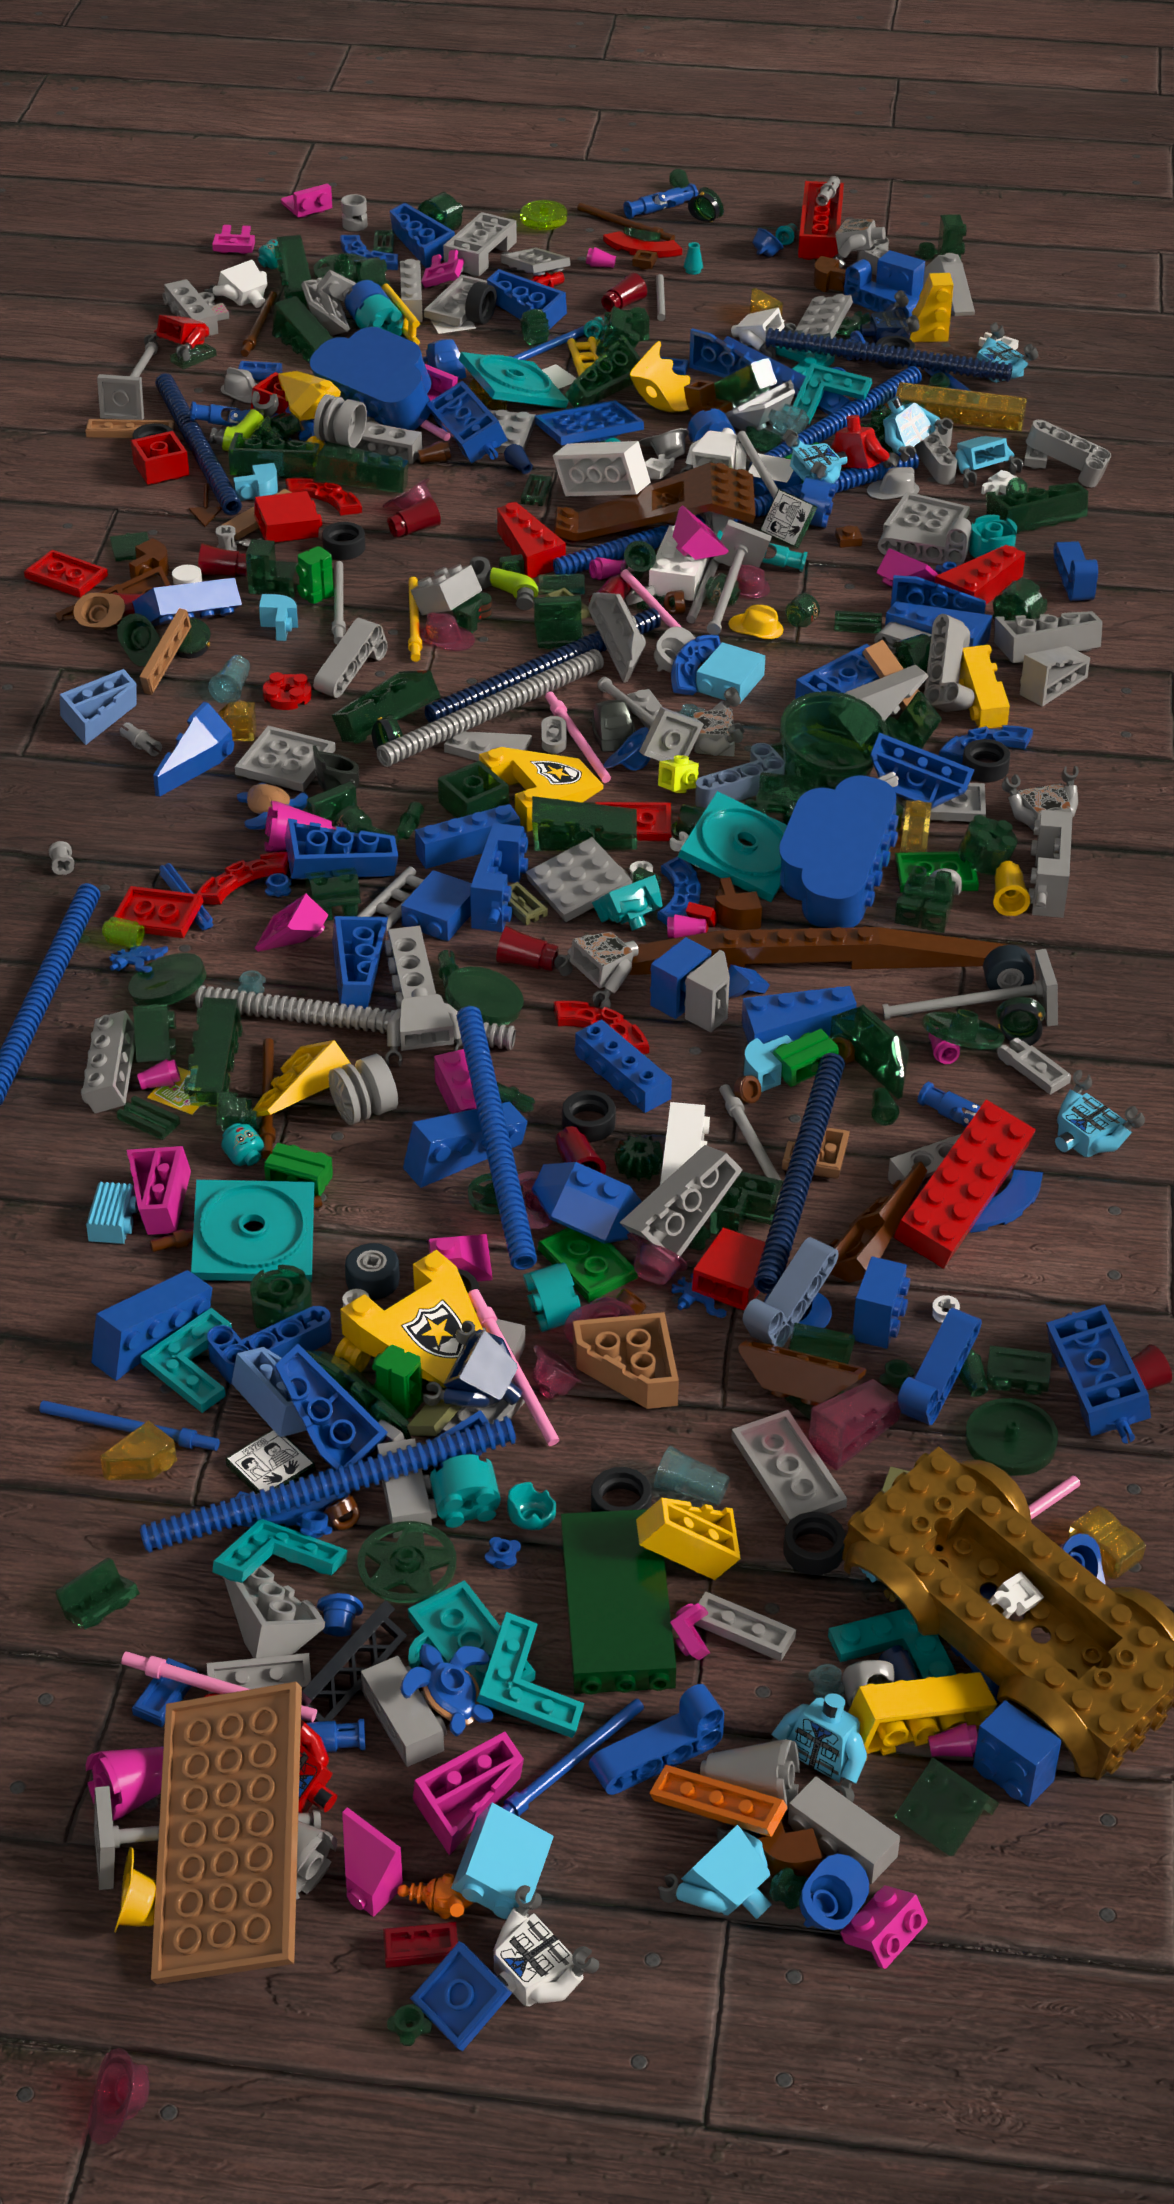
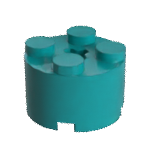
M376 294L363 301V307L361 310L358 308L355 316L356 324L360 329L379 327L401 336L404 321L403 314L390 299L381 294Z
M999 515L978 517L975 523L971 525L970 554L977 558L1004 545L1015 547L1017 525L1009 518L1006 521L1000 520Z
M564 1262L523 1274L527 1291L532 1292V1294L527 1295L531 1311L539 1312V1315H536V1319L541 1332L583 1318L579 1297L575 1295L573 1289L574 1282Z
M474 1454L459 1455L442 1462L443 1468L437 1473L436 1469L431 1472L430 1483L437 1514L445 1521L447 1527L456 1528L461 1526L464 1521L472 1519L486 1522L496 1516L495 1510L500 1505L501 1497L493 1464L490 1460L486 1458V1462L479 1460V1455Z

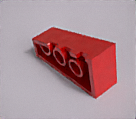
M511 502L497 508V532L505 545L511 549V555L513 558L516 557L518 566L521 570H524L525 575L535 578L554 571L553 560L556 557L566 556V543L517 502Z
M1004 545L935 576V583L985 600L987 605L1023 576L1026 553L1014 546Z

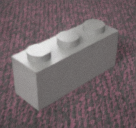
M414 1438L377 1444V1452L385 1456L387 1451L395 1453L397 1448L405 1450L407 1445L415 1447L416 1441ZM423 1468L418 1469V1473L415 1474L413 1471L408 1472V1476H404V1474L398 1475V1479L391 1477L389 1482L382 1480L393 1538L432 1532L431 1519L437 1518L434 1499L428 1500L427 1494H431L429 1474L423 1475Z
M395 1656L361 1671L362 1692L406 1767H409L443 1752L444 1736L447 1735V1730L442 1718L439 1715L434 1716L431 1711L432 1707L426 1700L423 1691L420 1692L417 1689L410 1698L406 1699L403 1697L400 1690L404 1676L411 1670V1667H405L399 1656Z
M816 1776L789 1803L788 1824L793 1831L813 1828L818 1846L827 1856L843 1854L854 1858L865 1869L870 1884L898 1857L900 1842L898 1834Z

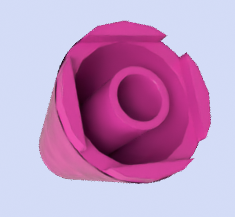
M271 801L265 826V835L269 837V842H264L265 851H287L285 833L288 818L296 819L299 824L310 825V822L320 823V827L336 830V827L332 826V821L278 801Z
M164 1746L98 1751L91 1753L87 1757L86 1771L92 1770L93 1780L87 1782L93 1803L95 1801V1787L109 1786L113 1822L161 1794Z

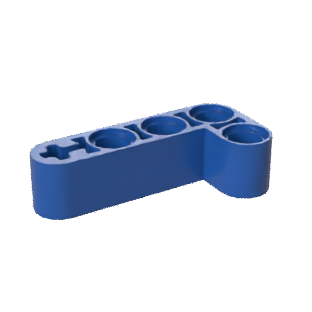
M861 259L846 269L844 295H851L854 304L875 312H883L891 303L894 304L896 302L894 295L898 291L871 281V264L867 260ZM906 294L909 299L908 305L898 309H902L906 319L912 316V311L916 308L918 299Z
M1079 541L1055 542L1053 549L1054 561L1069 600H1094L1098 579L1097 560H1086Z
M322 1306L309 1307L242 1340L232 1328L226 1325L215 1326L207 1333L210 1361L230 1384H232L237 1353L265 1347L283 1358L297 1344L307 1353H310L326 1345L332 1339L330 1312Z
M953 1307L948 1311L915 1379L908 1377L900 1389L898 1404L902 1414L930 1426L933 1425L979 1334L982 1324L980 1318Z
M704 1684L694 1685L681 1696L678 1714L599 1750L590 1759L589 1767L607 1794L614 1795L660 1774L665 1765L675 1767L714 1748L723 1737L724 1711Z

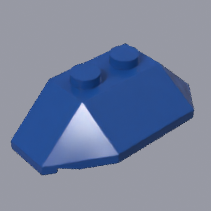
M879 733L870 755L878 777L889 772H894L898 776V785L893 787L896 796L929 809H933L964 794L974 772L972 768Z
M577 1162L543 1164L532 1187V1191L537 1196L550 1220L602 1243L623 1241L629 1238L636 1239L620 1224L642 1202L629 1185Z

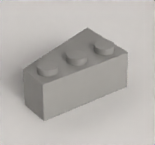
M1069 646L1025 654L1020 679V695L1043 707L1088 677L1090 657Z

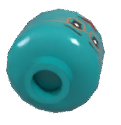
M272 239L259 247L258 261L262 267L267 266L270 269H276L287 261L288 250L282 241Z
M236 1123L225 1130L222 1135L221 1147L233 1164L236 1166L246 1164L247 1166H252L261 1159V1150L264 1147V1142L252 1126Z

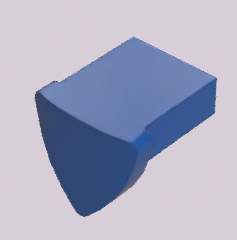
M730 965L729 967L730 999L738 997L748 990L765 994L770 986L755 970L736 965Z

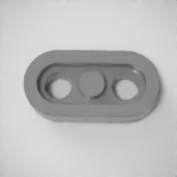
M558 716L544 718L541 723L542 748L550 754H558L566 749V721Z

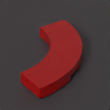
M622 231L603 235V241L607 245L618 251L621 249L630 251V255H635L638 250L657 252L658 258L682 255V248L674 240L661 242L644 241L632 238Z
M311 478L285 479L288 491L292 493L307 491L310 498L322 500L335 507L340 516L362 513V505L358 498L351 492H345L337 484L328 481L324 484L317 483Z
M287 852L261 854L260 859L246 863L244 860L226 867L225 872L214 878L212 876L196 894L202 895L203 904L221 905L223 900L232 891L245 883L275 873L286 875L289 870Z
M554 1002V1012L558 1027L575 1026L586 1028L602 1019L642 1054L649 1053V1044L645 1035L636 1024L632 1025L625 1020L624 1015L607 1007L600 1009L589 1006L588 1002Z

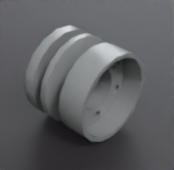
M325 394L318 404L314 418V434L317 440L329 443L336 441L338 445L355 448L360 443L366 427L367 410L365 404L351 399L344 401L342 397Z
M377 1053L357 1060L355 1067L348 1063L343 1065L342 1068L337 1067L329 1071L328 1077L332 1098L339 1114L347 1124L352 1125L360 1122V1119L362 1121L369 1119L371 1112L375 1115H380L397 1108L398 1094L392 1073L386 1062Z

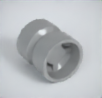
M358 194L344 196L341 199L343 228L348 231L366 229L368 226L366 198Z

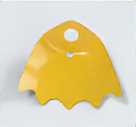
M658 341L630 372L632 382L638 393L651 406L671 413L688 410L684 386L690 384V376L675 374L672 370L673 361L660 358L661 342ZM721 391V392H718V393H715V394H716V396H717V395L723 393L724 391Z

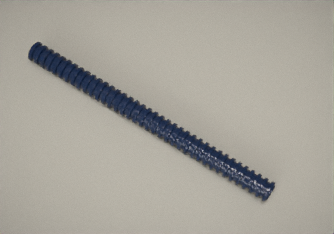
M769 328L765 339L767 347L773 345V348L779 346L780 349L783 347L786 350L792 348L793 351L796 349L800 352L805 350V352L811 351L813 354L815 352L818 354L824 353V355L830 354V356L835 354L837 357L843 356V358H847V356L850 359L855 357L856 360L862 358L863 361H866V359L869 362L875 360L876 363L882 361V364L888 362L889 365H892V363H895V366L899 364L902 367L908 365V367L915 366L917 368L921 367V370L927 368L928 371L934 369L935 372L940 370L941 373L947 371L948 374L953 372L955 375L960 373L961 376L966 374L968 377L973 375V377H986V379L992 378V380L999 379V381L1005 380V382H1009L1013 369L1012 363L1006 365L1005 362L999 364V361L992 363V360L986 362L985 359L979 361V358L973 360L972 357H969V359H966V356L960 358L959 355H956V357H953V354L947 356L946 353H943V355H940V352L934 354L933 351L927 353L926 350L923 352L919 349L914 351V349L908 350L906 347L901 349L899 346L897 348L895 346L888 347V345L882 346V344L877 346L875 343L870 345L869 342L864 344L862 341H859L857 343L856 340L850 342L849 339L843 341V338L837 340L836 337H833V339H830V336L824 338V335L818 337L817 334H814V336H811V333L805 335L804 332H801V334H798L797 331L792 333L790 330L788 332L785 330L779 331L777 328L775 330Z
M167 373L160 374L156 378L155 385L222 510L227 515L237 514L241 510L242 503L196 420L190 421V408L173 377Z
M649 608L633 615L641 634L654 630V628L656 629L661 625L660 615L654 608ZM599 631L589 634V636H584L577 641L531 659L499 675L497 674L487 680H483L481 683H476L469 686V688L426 705V719L432 723L587 651L596 649L601 653L606 651L607 647Z
M826 1053L820 1059L793 1154L791 1155L782 1190L778 1198L775 1214L773 1215L763 1248L760 1264L754 1278L756 1289L764 1294L772 1292L787 1267L823 1137L825 1136L828 1120L845 1067L843 1058L836 1053Z

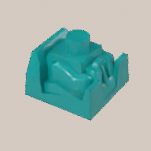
M655 875L611 891L592 902L601 922H605L608 919L612 922H621V924L628 922L632 931L646 926L644 915L663 907Z

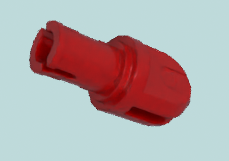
M558 271L552 274L545 272L543 275H535L530 280L554 288L555 285L562 284L565 278L564 274Z

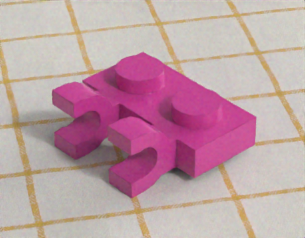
M223 225L222 233L215 234L212 244L213 251L221 253H252L255 245V235H250L251 226L243 225L241 235L230 234L231 225Z
M457 249L449 251L448 262L442 264L440 254L432 257V265L425 269L421 281L425 288L459 278L464 259L457 258Z

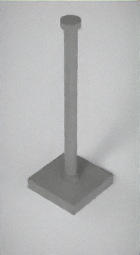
M147 343L145 352L130 376L98 375L100 418L119 420L144 419L142 377L139 376L152 355L157 353L158 346L156 343Z
M730 519L720 540L729 551L725 555L714 556L713 560L731 567L712 621L707 626V631L711 635H718L721 632V621L739 570L756 576L772 537Z
M602 677L598 681L597 687L599 690L607 692L614 699L624 700L629 711L651 727L639 751L641 754L658 761L674 759L676 755L689 756L704 725L701 721L660 707L654 718L616 688L608 677Z
M1040 949L1035 950L1036 981H1034V984L893 1006L882 1004L884 1020H890V1017L1036 995L1039 999L1047 1027L1058 1025V984L1047 950Z
M109 1786L95 1787L94 1838L99 1890L114 1889L115 1848H119L120 1844L159 1840V1826L119 1829L118 1825L113 1826ZM312 1808L311 1812L298 1813V1821L321 1829L320 1809Z

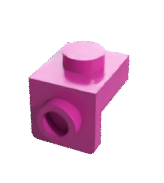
M691 1603L677 1611V1617L670 1623L679 1636L675 1641L685 1656L690 1654L692 1657L701 1660L710 1651L693 1626V1624L708 1615L706 1608L699 1603L695 1605Z

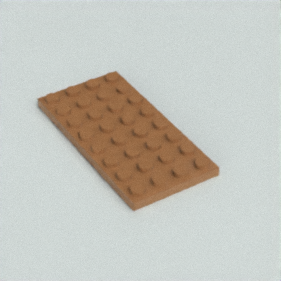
M297 1682L166 1704L151 1980L156 1984L294 1964L302 1687Z

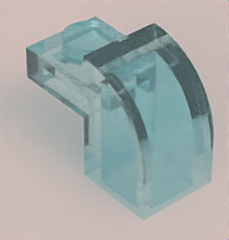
M785 404L781 412L771 409L768 415L773 424L770 434L780 439H783L782 437L788 429H792L797 434L802 432L810 421L803 409Z

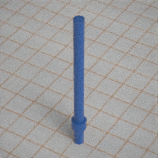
M584 326L509 357L519 360L532 358L567 343L570 338L576 339L585 335Z
M44 1400L39 1408L40 1413L177 1442L180 1447L193 1449L195 1446L217 1451L220 1444L218 1438L197 1434L196 1430L187 1428L177 1430Z
M634 1699L520 1793L514 1792L504 1801L502 1808L519 1817L529 1808L528 1804L643 1711V1703L639 1699Z

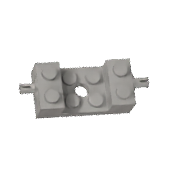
M481 212L443 245L444 263L448 262L449 251L457 249V258L464 259L461 273L480 276L489 268L488 253L493 248H497L500 251H508L517 243L516 220Z
M1041 810L1040 820L1035 819L1033 835H1038L1037 840H1032L1031 855L1035 856V866L1037 868L1032 867L1030 883L1035 884L1034 888H1029L1032 915L1064 918L1070 875L1073 812Z

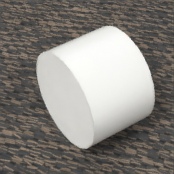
M181 565L172 572L173 585L202 582L201 569L195 565Z

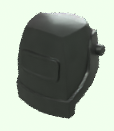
M607 700L595 704L592 710V717L588 719L589 723H592L593 737L599 743L600 750L603 752L617 751L628 737L636 731L631 712L624 700Z
M313 746V757L316 765L315 772L324 793L328 798L347 797L359 785L358 764L338 754L318 751V748Z

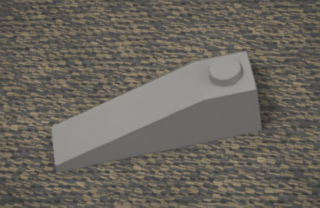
M954 253L938 255L925 267L923 286L929 273H950L954 284L951 314L954 316L975 315L963 263L959 255Z
M913 665L847 691L843 695L838 696L827 708L839 727L862 746L886 726L884 721L891 713L896 714L900 710L899 704L901 701L911 697L928 678V675L918 666Z

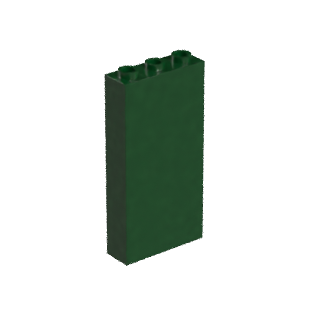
M648 1509L561 1514V1542L574 1694L627 1693L638 1690L662 1691L676 1688V1659L672 1625L670 1623L671 1615L664 1556L639 1545L636 1519Z

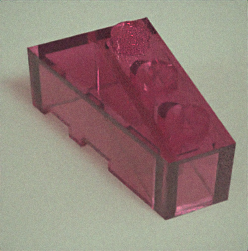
M872 1379L812 1407L809 1442L824 1462L838 1470L899 1420L900 1407L898 1396Z

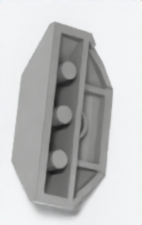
M322 278L304 281L301 285L311 312L310 316L314 321V327L319 332H325L329 336L348 332L350 327L340 300L320 291L317 286Z
M789 380L725 413L732 426L745 432L752 429L757 432L767 427V421H769V424H772L781 419V414L788 411L795 394L793 383Z
M593 593L588 610L623 683L628 682L646 646L645 637L640 633L635 617L631 615L620 594Z

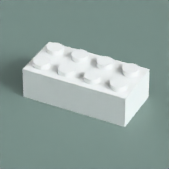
M639 441L566 444L553 455L565 496L636 495L651 483Z
M669 525L649 570V586H654L655 596L665 597L668 592L682 590L684 591L685 600L694 601L711 559L709 557L695 560L689 554L685 557L676 548L678 543L672 537L675 525Z

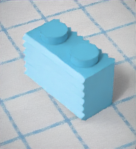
M98 1183L86 1223L88 1241L125 1244L126 1235L131 1234L133 1230L132 1215L138 1212L137 1200L132 1184Z

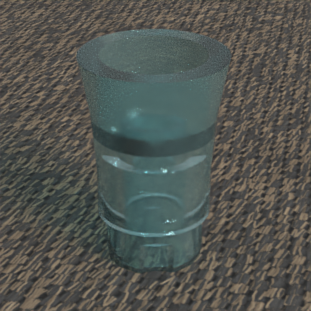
M234 655L225 662L222 669L210 680L208 685L209 692L216 701L223 704H233L239 700L243 685L249 675V661L241 655Z
M670 1445L665 1451L658 1467L654 1487L691 1496L703 1502L707 1500L719 1505L724 1498L730 1478L726 1474L718 1472L716 1468L695 1460Z

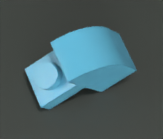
M274 463L252 465L253 475L233 478L234 490L240 501L278 493L277 470Z
M262 594L259 605L261 627H276V640L286 641L288 632H291L292 628H298L297 605L295 601L284 595Z
M788 1035L765 1044L756 1038L745 1049L744 1076L752 1075L756 1077L761 1084V1092L781 1084L782 1063L773 1055V1051L781 1044L793 1042Z

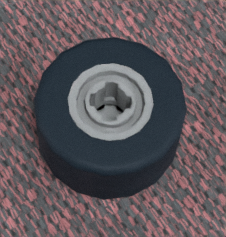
M1003 945L990 951L985 957L983 969L987 987L990 990L1033 984L1034 970L1030 955L1025 949L1017 945Z
M367 1243L351 1250L345 1261V1277L348 1289L364 1290L369 1294L371 1300L385 1298L392 1294L398 1287L400 1279L397 1254L390 1247L380 1243Z

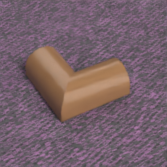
M827 1127L813 1172L814 1176L832 1179L839 1177L850 1131ZM788 1141L783 1157L782 1170L787 1171L796 1142Z

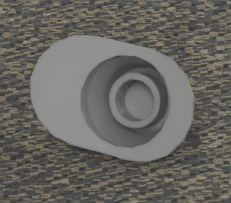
M229 367L227 368L224 385L221 386L220 391L238 401L251 403L252 388L257 383H255L252 374L248 370Z
M683 428L670 430L661 435L644 438L639 441V444L652 446L657 456L665 454V459L676 458L685 453V437L689 434V431Z
M893 467L887 471L883 480L870 484L867 488V493L872 498L887 500L903 497L906 492L918 494L920 489L914 481V469L912 467Z
M676 626L666 630L660 637L654 651V660L658 664V672L661 670L671 672L673 661L679 650L685 644L695 639L690 631Z

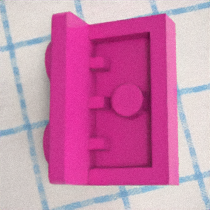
M884 1885L840 1933L845 1944L872 1952L878 1967L886 1969L925 1927L928 1920L916 1894Z

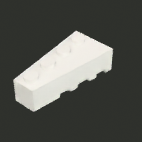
M670 1102L660 1185L700 1148L707 1145V1141H704V1135L709 1134L710 1117L705 1116V1105Z

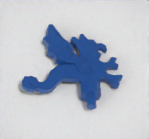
M149 945L130 947L129 952L121 949V951H117L118 955L111 954L109 956L110 961H112L110 969L112 971H120L127 964L135 965V970L139 972H150L152 967L144 966V961L156 960L158 957L164 956L168 952V946L151 949Z
M684 1276L679 1279L678 1284L683 1287L672 1284L671 1292L673 1294L683 1293L678 1299V1310L688 1309L696 1300L705 1305L706 1311L710 1315L718 1318L726 1317L727 1311L714 1308L715 1301L713 1298L692 1291L693 1279L690 1283L685 1281Z

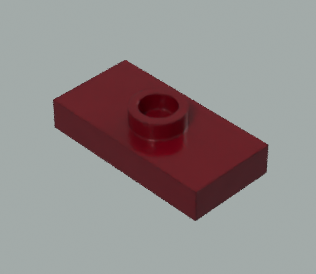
M456 1922L383 1929L386 1968L441 1963L458 1943Z

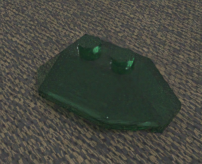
M865 1005L832 1016L830 1037L832 1039L842 1037L851 1041L855 1048V1060L897 1099L902 1098L907 1075L909 1049L900 1037Z

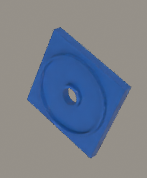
M616 400L535 415V424L560 445L596 442L617 437L624 433L644 430V421Z

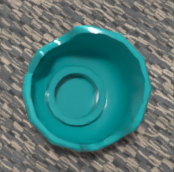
M531 1482L515 1484L508 1492L507 1513L512 1523L526 1530H540L546 1528L555 1519L556 1502L549 1496L548 1490L539 1493L533 1488Z

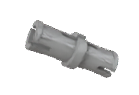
M831 176L828 182L823 184L818 197H816L817 204L825 206L835 196L836 189L840 185L838 177Z
M129 722L123 724L124 727L129 729L128 731L122 727L120 728V735L131 741L132 745L137 749H143L151 756L159 754L153 748L159 751L162 750V744L150 737L147 731L138 729Z

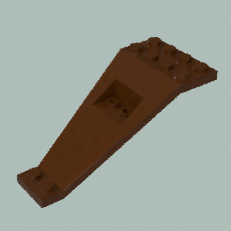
M709 462L649 485L636 495H623L579 513L568 507H557L554 517V533L558 537L579 541L659 522L674 526L679 508L682 505L693 515L710 511L753 524L756 516L753 474L744 469L736 470L729 468L723 463L715 464Z

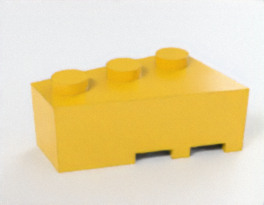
M929 273L919 295L920 299L916 308L912 311V315H916L920 325L918 331L910 332V340L913 342L948 341L954 286L950 273Z
M990 645L964 647L962 651L958 684L974 691L975 699L972 706L968 709L971 719L975 720L978 728L985 726L997 728L1002 727V725H1008L1010 705L1002 681L997 682L994 672L998 668L996 663H991L990 653L992 652Z
M660 1498L636 1519L640 1546L713 1580H716L741 1559L733 1508H724L722 1511L713 1510L712 1505L704 1504L699 1508L692 1507L691 1502Z

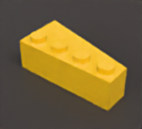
M980 1672L959 1673L952 1676L927 1677L910 1681L899 1680L893 1683L859 1686L848 1713L857 1717L860 1721L859 1734L862 1737L867 1754L881 1751L884 1756L895 1753V1746L913 1741L915 1747L927 1744L928 1736L936 1735L965 1722L967 1726L975 1724L976 1729H979V1725L994 1712L997 1703Z

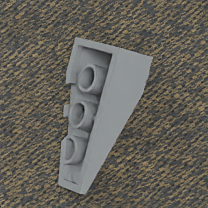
M263 1565L257 1568L242 1583L229 1581L223 1577L244 1643L253 1658L293 1655L324 1629L325 1621L316 1607L308 1600L301 1602L294 1597L295 1590L289 1585L282 1587L274 1581V1574Z

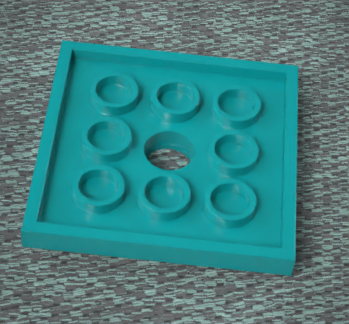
M460 353L458 360L492 399L567 408L569 400L535 362L496 354Z
M717 791L680 849L678 857L720 878L730 877L732 884L748 892L756 891L758 897L772 902L781 887L779 846L787 825ZM738 839H745L751 842L753 846L743 845Z
M196 1179L191 1273L201 1280L312 1282L314 1182ZM250 1221H257L262 1223L264 1227L259 1231L252 1232L246 1230L243 1225Z

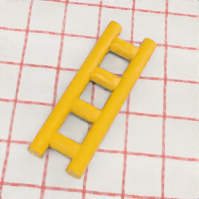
M385 283L382 289L403 314L402 333L408 340L415 342L419 346L420 341L416 337V328L419 327L420 322L389 284Z
M589 337L588 342L577 343L573 338L568 339L567 344L581 385L587 387L590 384L589 382L602 381L603 385L610 384V378L595 337ZM582 350H591V352L579 353ZM589 360H594V361H595V362H590V363H583V362H582V361H589ZM596 370H598V372H599V373H588V374H586V371H596Z

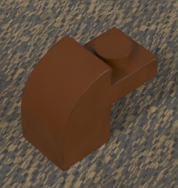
M824 256L818 258L814 268V286L823 292H827L828 289L844 292L846 270L839 268V260Z
M698 379L684 386L686 403L693 416L702 410L705 412L711 409H718L724 413L733 410L732 402L716 399L714 382Z
M152 538L135 546L136 560L129 563L131 579L158 566L162 567L166 576L168 575V555L164 544Z
M720 878V887L715 891L714 910L718 917L717 922L733 930L760 929L762 906L757 892L736 894L731 878Z
M780 1821L772 1837L757 1833V1839L763 1845L770 1877L786 1883L807 1881L822 1862V1855L813 1828L785 1833L782 1821Z

